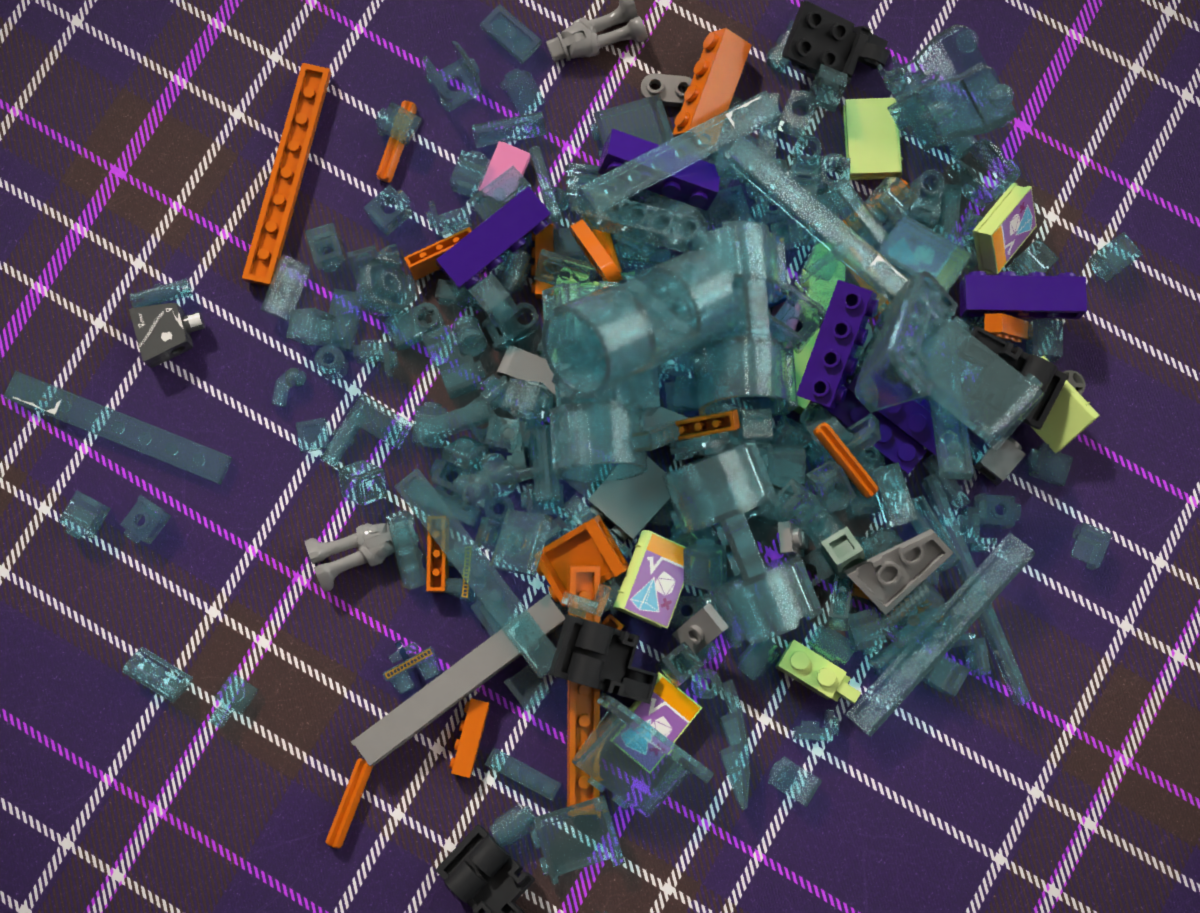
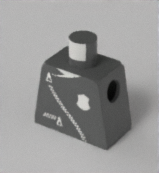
M177 303L129 309L142 360L150 368L156 367L192 349L193 342L190 333L205 329V323L200 312L185 316L183 309Z

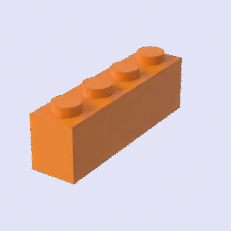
M727 28L710 32L703 42L704 49L700 60L696 63L693 70V79L685 91L683 106L675 118L672 136L697 151L715 148L726 117L725 114L728 112L752 46L750 43Z

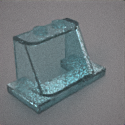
M602 692L596 703L606 709L607 712L571 761L591 776L587 781L600 792L607 788L615 794L611 800L625 810L631 806L646 818L655 811L690 773L705 783H708L715 774L618 700Z

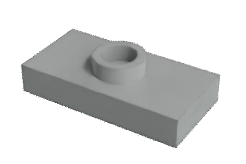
M708 603L672 635L692 658L728 629L729 626L714 607Z

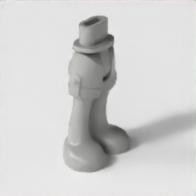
M619 0L618 8L611 13L591 20H587L586 17L580 18L563 30L561 34L560 32L556 33L557 37L546 41V44L554 62L564 58L567 61H571V59L596 56L600 53V48L625 40L643 42L648 40V36L641 17L637 15L634 0ZM628 22V24L622 28L616 29L608 33L597 35L598 32L605 30L609 27Z
M405 519L393 524L390 520L387 523L373 525L366 523L358 526L356 533L331 542H319L315 538H309L304 542L313 565L331 555L358 547L359 551L314 567L320 586L325 593L333 589L334 579L340 573L369 563L370 567L381 564L386 557L393 554L397 549L398 551L401 550L400 546L413 540Z

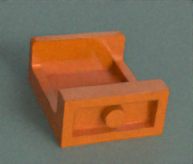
M600 515L593 517L532 554L535 559L533 560L534 568L540 576H545L550 584L548 587L550 595L555 602H560L563 607L568 605V566H601L600 585L614 576L616 577L625 572L629 566Z

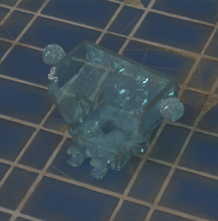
M954 24L935 35L920 53L903 67L895 56L891 58L894 63V68L891 71H885L881 64L877 66L886 88L891 91L897 101L887 107L895 124L903 136L917 138L925 152L936 146H942L955 138L985 134L996 128H1002L1018 116L1012 105L1014 99L1012 88L1006 84H1001L995 70L992 67H988L977 46L979 42L977 33L972 29H968L967 26Z

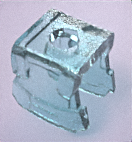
M452 41V45L457 55V61L440 71L436 70L426 55L423 57V65L427 74L425 78L430 86L433 85L441 97L440 102L447 112L475 98L483 91L478 75L480 69L472 57H468L464 49L456 41ZM451 79H461L463 81L462 89L459 91L449 90L447 84Z
M985 138L976 141L970 148V152L973 155L972 158L982 167L988 169L999 181L991 190L981 182L971 166L963 161L954 163L947 172L951 181L979 209H983L990 202L998 199L1021 175V171L1015 162L1008 158L1005 160L1001 155L1002 151L991 140L988 141Z
M782 284L780 288L782 293L786 295V302L775 317L762 312L761 317L767 326L765 331L771 335V339L784 348L788 346L799 354L821 326L826 311L819 302H815L795 286ZM788 320H800L803 325L802 329L797 333L786 325Z

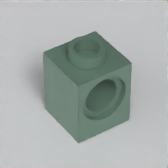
M847 526L821 542L824 557L840 580L847 576L844 572L845 570L866 561L863 548Z

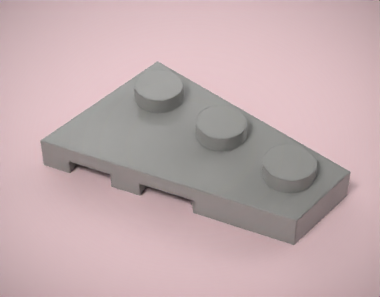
M929 529L844 572L887 615L954 552L932 529Z

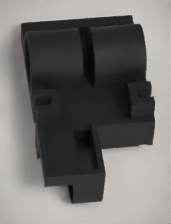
M806 0L801 2L781 57L790 60L791 65L800 70L818 73L822 75V78L831 79L830 82L842 85L850 83L858 61L874 69L885 67L890 52L886 49L888 41L872 34V29L866 26L854 27V23Z
M974 326L968 340L963 342L957 354L958 357L966 362L983 368L969 395L976 399H985L984 402L1035 429L1041 430L1068 375L1057 370L1058 367L1053 363L1036 355L1028 354L1020 347L1012 348L1014 344L1011 342H1005L989 332Z
M566 614L549 675L650 704L658 677L656 673L631 666L640 636Z
M479 824L435 870L445 880L444 882L449 889L463 902L467 903L474 913H483L484 911L486 913H526L515 902L536 880L527 872H523L518 876L524 868Z

